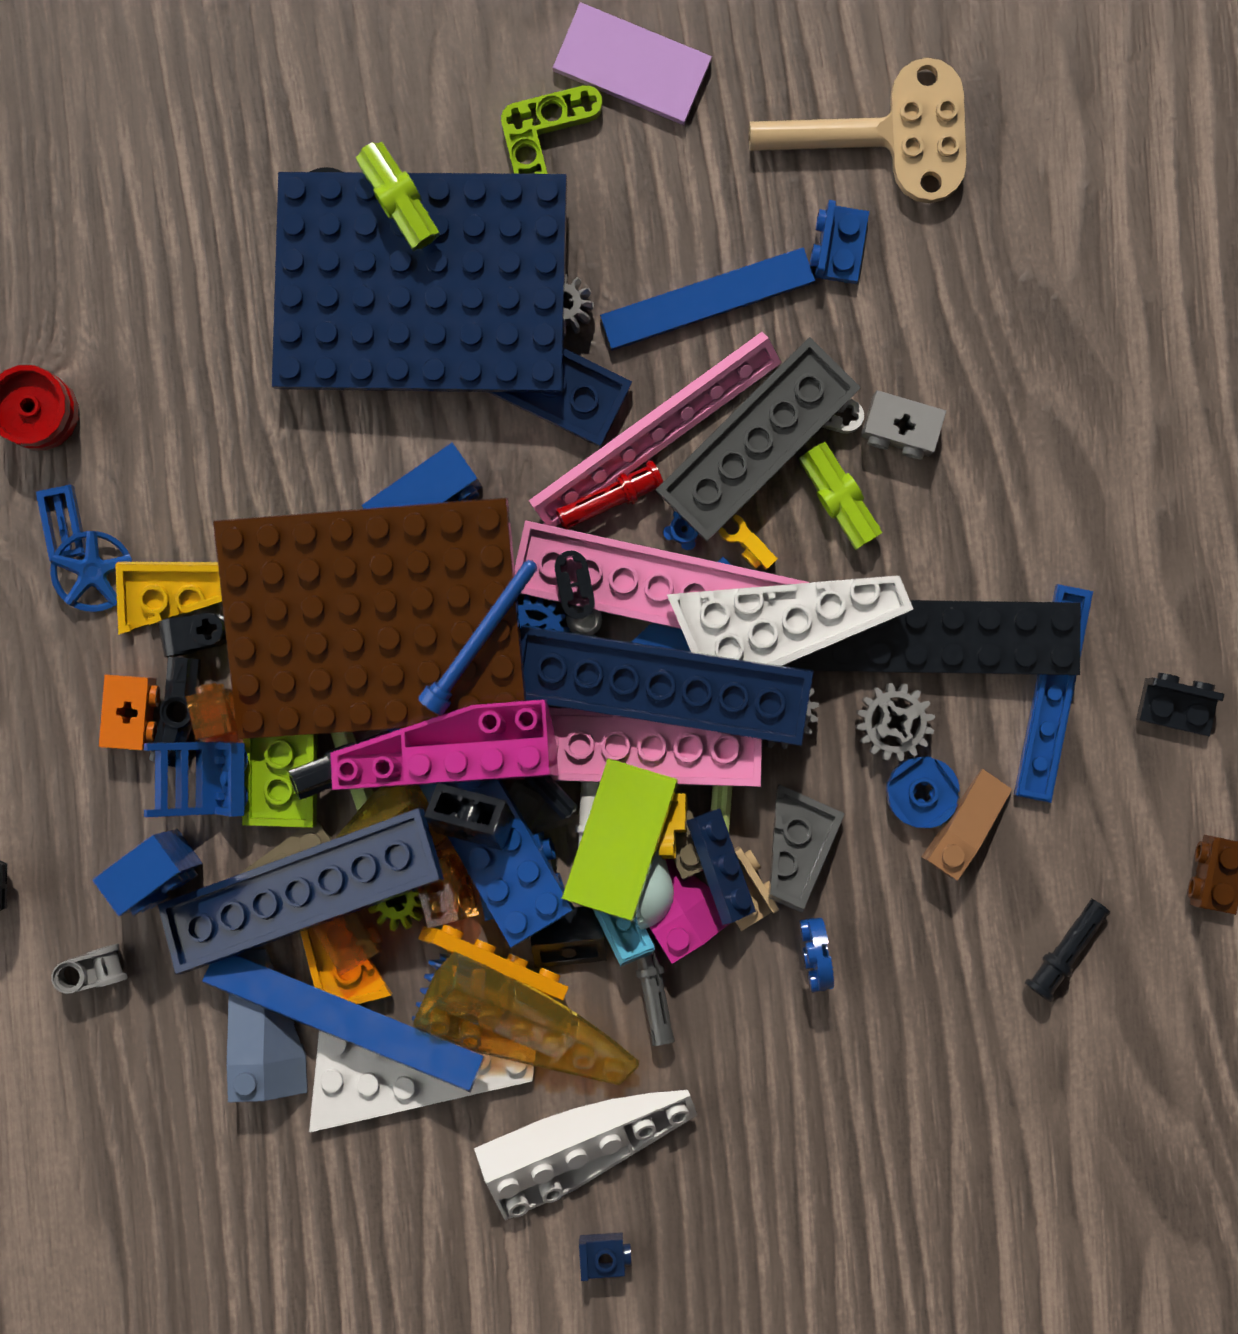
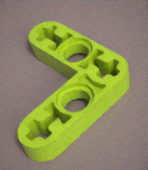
M589 85L579 86L515 102L503 110L501 123L514 174L532 173L539 168L541 172H534V174H548L538 135L588 123L597 119L602 111V96L595 87ZM588 96L589 101H596L592 104L591 111L585 112L583 106L572 108L574 116L568 117V108L565 100H571V107L581 104V97ZM548 104H556L562 109V115L556 121H548L542 116L543 108ZM536 108V117L539 125L534 126L533 118L524 120L522 122L523 127L520 129H516L514 124H508V122L513 120V114L519 113V116L523 119L532 117L530 109ZM525 146L533 148L536 152L535 160L530 164L520 163L516 159V153L520 148Z

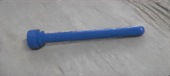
M528 560L523 563L440 681L425 687L418 699L428 709L439 715L444 714L451 704L449 699L452 693L450 691L537 571V565L534 561Z

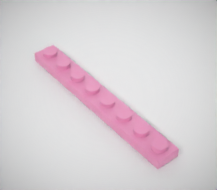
M763 332L759 333L531 498L529 502L544 524L554 527L559 525L560 521L556 514L557 508H561L616 482V478L622 473L628 475L780 365L781 361L769 338Z

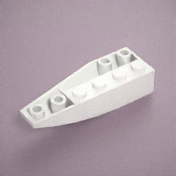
M688 1090L646 1093L610 1099L541 1119L478 1146L474 1150L485 1183L506 1221L513 1217L523 1216L529 1210L545 1203L559 1200L562 1196L573 1192L696 1117L697 1112Z

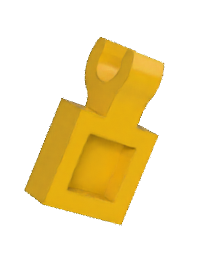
M739 515L733 516L732 520L739 527L738 532L731 535L722 527L718 531L720 537L729 543H740L745 550L741 554L743 558L755 570L760 566L766 571L778 558L747 528L742 517Z
M674 794L659 841V856H661V859H676V832H687L686 794Z

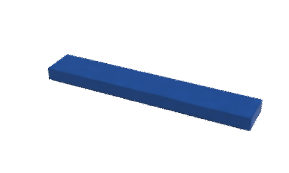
M804 247L601 314L600 318L611 351L814 284L815 279Z
M1057 584L1055 585L1052 602L1081 603V656L1093 591ZM1037 675L1014 795L1052 802L1076 681L1075 675Z

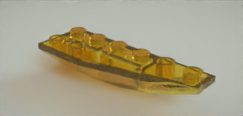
M455 951L435 972L414 1019L413 1026L480 1054L614 1085H620L639 1067V1060L607 1034L565 1005L529 985Z

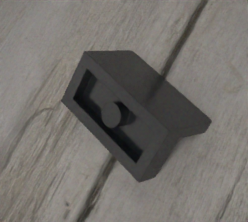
M585 906L575 907L576 910L531 936L535 968L607 961L603 929L593 909Z

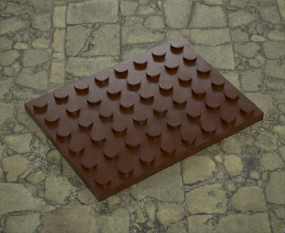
M508 497L213 521L238 739L405 728L441 716L424 706L418 697L426 686H431L434 682L438 683L515 576ZM517 599L450 691L452 693L449 699L451 704L444 714L471 705L527 701Z

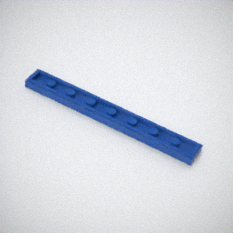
M237 955L210 964L202 982L468 1092H471L485 1059L483 1055Z

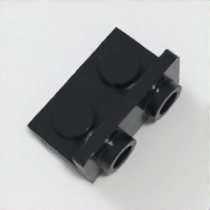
M1158 673L1157 678H1145L1136 717L1137 721L1202 736H1210L1217 702L1223 701L1225 695L1215 692V685L1200 681H1193L1192 686L1180 684V677L1166 673Z

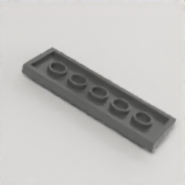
M809 337L656 489V492L708 542L861 387Z

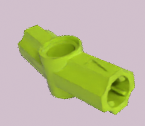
M372 142L363 147L355 158L365 177L373 186V192L388 218H393L413 251L431 244L440 236V233L420 202L422 200L409 175L405 171L401 172L383 142Z

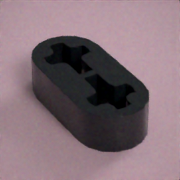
M563 552L557 557L555 562V574L562 607L570 618L583 620L589 617L595 608V598L585 557L579 552ZM567 558H573L575 563L582 564V568L576 570L578 580L576 583H571L568 572H561V567L566 565ZM579 587L581 597L589 599V604L584 606V612L577 613L575 608H569L568 602L574 600L572 588Z

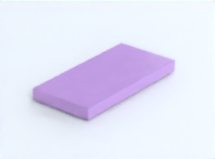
M580 2L553 65V72L582 84L595 87L599 91L684 125L708 70L712 56Z

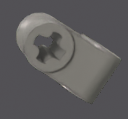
M119 944L87 952V954L70 958L58 964L53 969L51 975L54 988L61 993L71 994L128 979L127 973L122 972L117 954V951L120 949ZM67 966L74 967L79 972L80 979L76 985L68 983L64 977Z

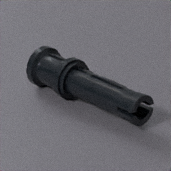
M1091 898L1053 953L1049 952L1043 956L1044 963L1032 979L1025 981V984L1038 995L1052 1002L1054 999L1053 993L1065 977L1069 978L1071 976L1072 964L1093 937L1101 923L1110 914V910Z

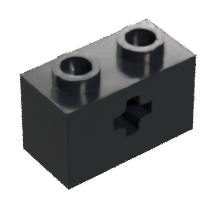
M441 783L436 784L424 815L435 833L502 851L515 819L505 800Z

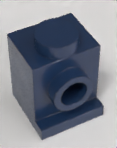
M623 1232L579 1235L581 1281H588L593 1278L625 1276V1266H632L631 1244H623ZM603 1254H609L613 1260L612 1262L601 1263L599 1257Z

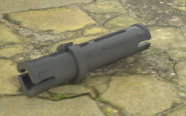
M649 934L655 950L652 954L637 960L638 970H636V976L641 980L652 1046L673 1043L675 1039L671 1028L669 1009L663 985L662 974L665 973L664 966H660L655 935Z

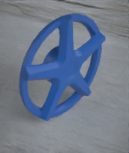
M100 531L80 532L63 541L55 551L50 568L52 584L58 595L74 608L90 612L106 610L117 605V594L107 580V575L116 571L115 564L118 561L132 562V558L126 547L115 537ZM86 538L84 559L78 560L61 556L62 552L71 543ZM98 538L105 539L114 544L123 556L102 560L99 556ZM57 566L71 571L78 576L68 595L59 583ZM93 586L108 602L98 605H87L77 601L89 587Z

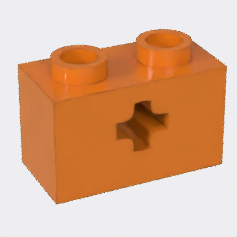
M104 675L99 747L144 750V743H154L158 726L157 722H153L154 707L159 706L161 695L160 686H156V678ZM132 708L138 711L137 717L125 716V710Z

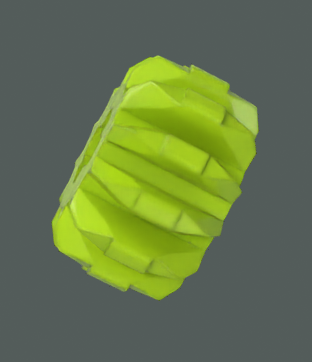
M426 886L406 893L407 900L402 903L405 908L400 909L398 904L392 905L390 900L369 907L368 911L369 913H375L380 910L383 913L377 919V924L382 925L387 918H391L390 930L395 931L398 928L399 919H401L405 929H409L412 927L410 916L418 921L424 917L422 912L416 907L425 908L429 906L428 900L418 898V895L427 892L428 888Z

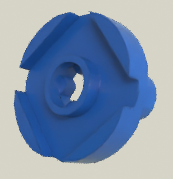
M912 757L901 762L892 771L886 783L887 802L891 811L900 821L916 828H933L943 824L954 814L958 805V792H960L954 771L946 763L931 757ZM918 783L923 786L929 784L932 787V790L928 793L930 796L929 801L925 802L922 798L915 799L914 794L917 792L915 786Z
M823 918L800 920L802 940L808 941V943H805V947H802L805 968H813L812 971H808L811 992L833 989V966L828 952L827 944L829 942Z

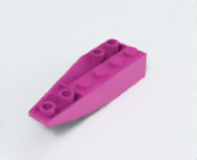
M547 700L471 705L330 753L332 790L558 776L556 736Z

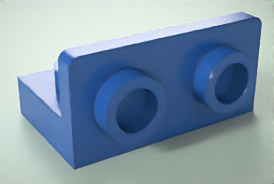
M828 200L825 210L819 209L815 231H821L820 245L813 244L810 266L816 267L814 278L857 284L869 211L835 206V200Z

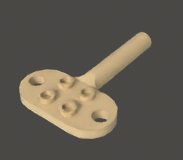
M932 58L914 60L901 69L892 85L891 111L886 117L749 122V150L885 147L892 155L896 184L905 195L917 202L929 204L943 201L956 191L964 178L966 169L964 90L961 78L953 67L942 60ZM924 69L930 70L935 75L936 82L933 85L924 86L918 81L917 73ZM928 175L934 176L939 181V190L933 193L925 191L921 187V178Z

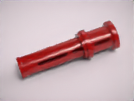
M650 460L646 462V467L629 475L622 473L616 478V482L561 508H557L556 514L562 527L569 529L625 502L627 504L636 503L637 498L656 490L663 483V479L655 463Z

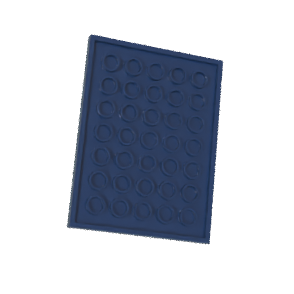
M278 172L272 387L274 389L562 393L567 212L566 174L407 173L421 196L422 200L420 202L440 233V236L431 244L413 251L393 218L389 219L373 192V186L363 172Z

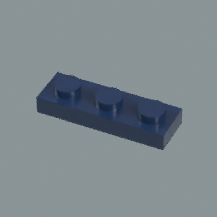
M720 808L687 820L686 822L722 925L733 923L756 912Z

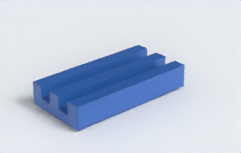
M71 484L36 491L50 562L57 550V544L47 497L53 496L62 542L70 536L61 494H65L73 535L83 532L75 488ZM85 538L75 541L76 549H72L70 544L62 552L61 556L69 558L85 556Z

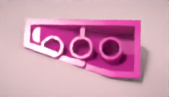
M665 859L673 883V902L666 916L660 922L651 926L650 929L673 964L705 944L729 924L722 925L710 888L696 876L683 881L674 860Z

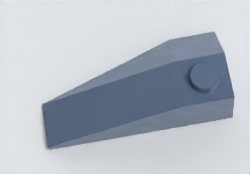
M251 949L237 954V956L275 971L267 949ZM229 994L228 1102L267 1101L307 1093V1055L294 1027V1020L232 994Z

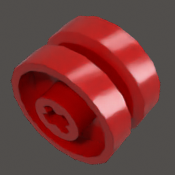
M17 365L4 370L0 374V435L3 438L30 450L47 451L62 445L73 434L78 422L79 405L73 390L62 379L35 365ZM35 404L34 410L31 411L32 406Z

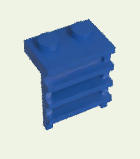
M228 741L144 743V751H155V809H144V817L209 814L230 817L244 816V807L248 801L247 789L244 786V771L248 765V756L244 750L245 743ZM168 750H176L175 808H168ZM188 750H196V807L188 808Z

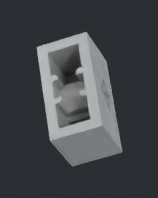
M877 390L872 396L860 437L869 439L867 444L887 450L890 445L903 449L902 454L907 457L922 460L924 456L929 457L935 452L946 410ZM901 419L906 421L905 427L911 429L907 430L903 435L899 434V427L893 425L897 424Z

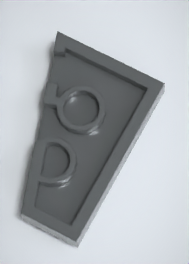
M778 784L768 898L798 912H803L845 813Z

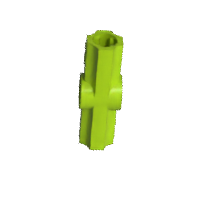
M826 442L817 445L799 457L798 460L801 466H803L808 477L818 490L817 496L824 509L832 519L836 518L855 550L883 533L864 504V496L859 486L849 473L845 474Z

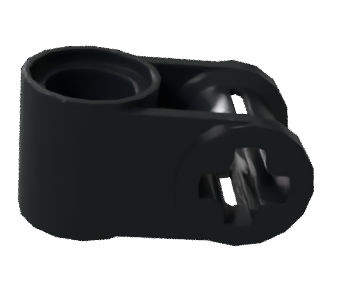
M203 613L158 621L165 658L197 652V650L217 647L227 643L224 616L220 614ZM212 624H216L217 631L212 632V635H208L207 629L212 627Z

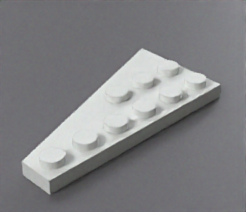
M899 575L667 594L691 652L778 666L913 610Z
M319 1031L309 1132L532 1082L536 1043L426 1032L485 1057L471 1092H468Z

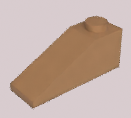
M981 769L958 802L954 814L943 824L921 858L950 878L958 881L980 849L1012 789L984 769Z

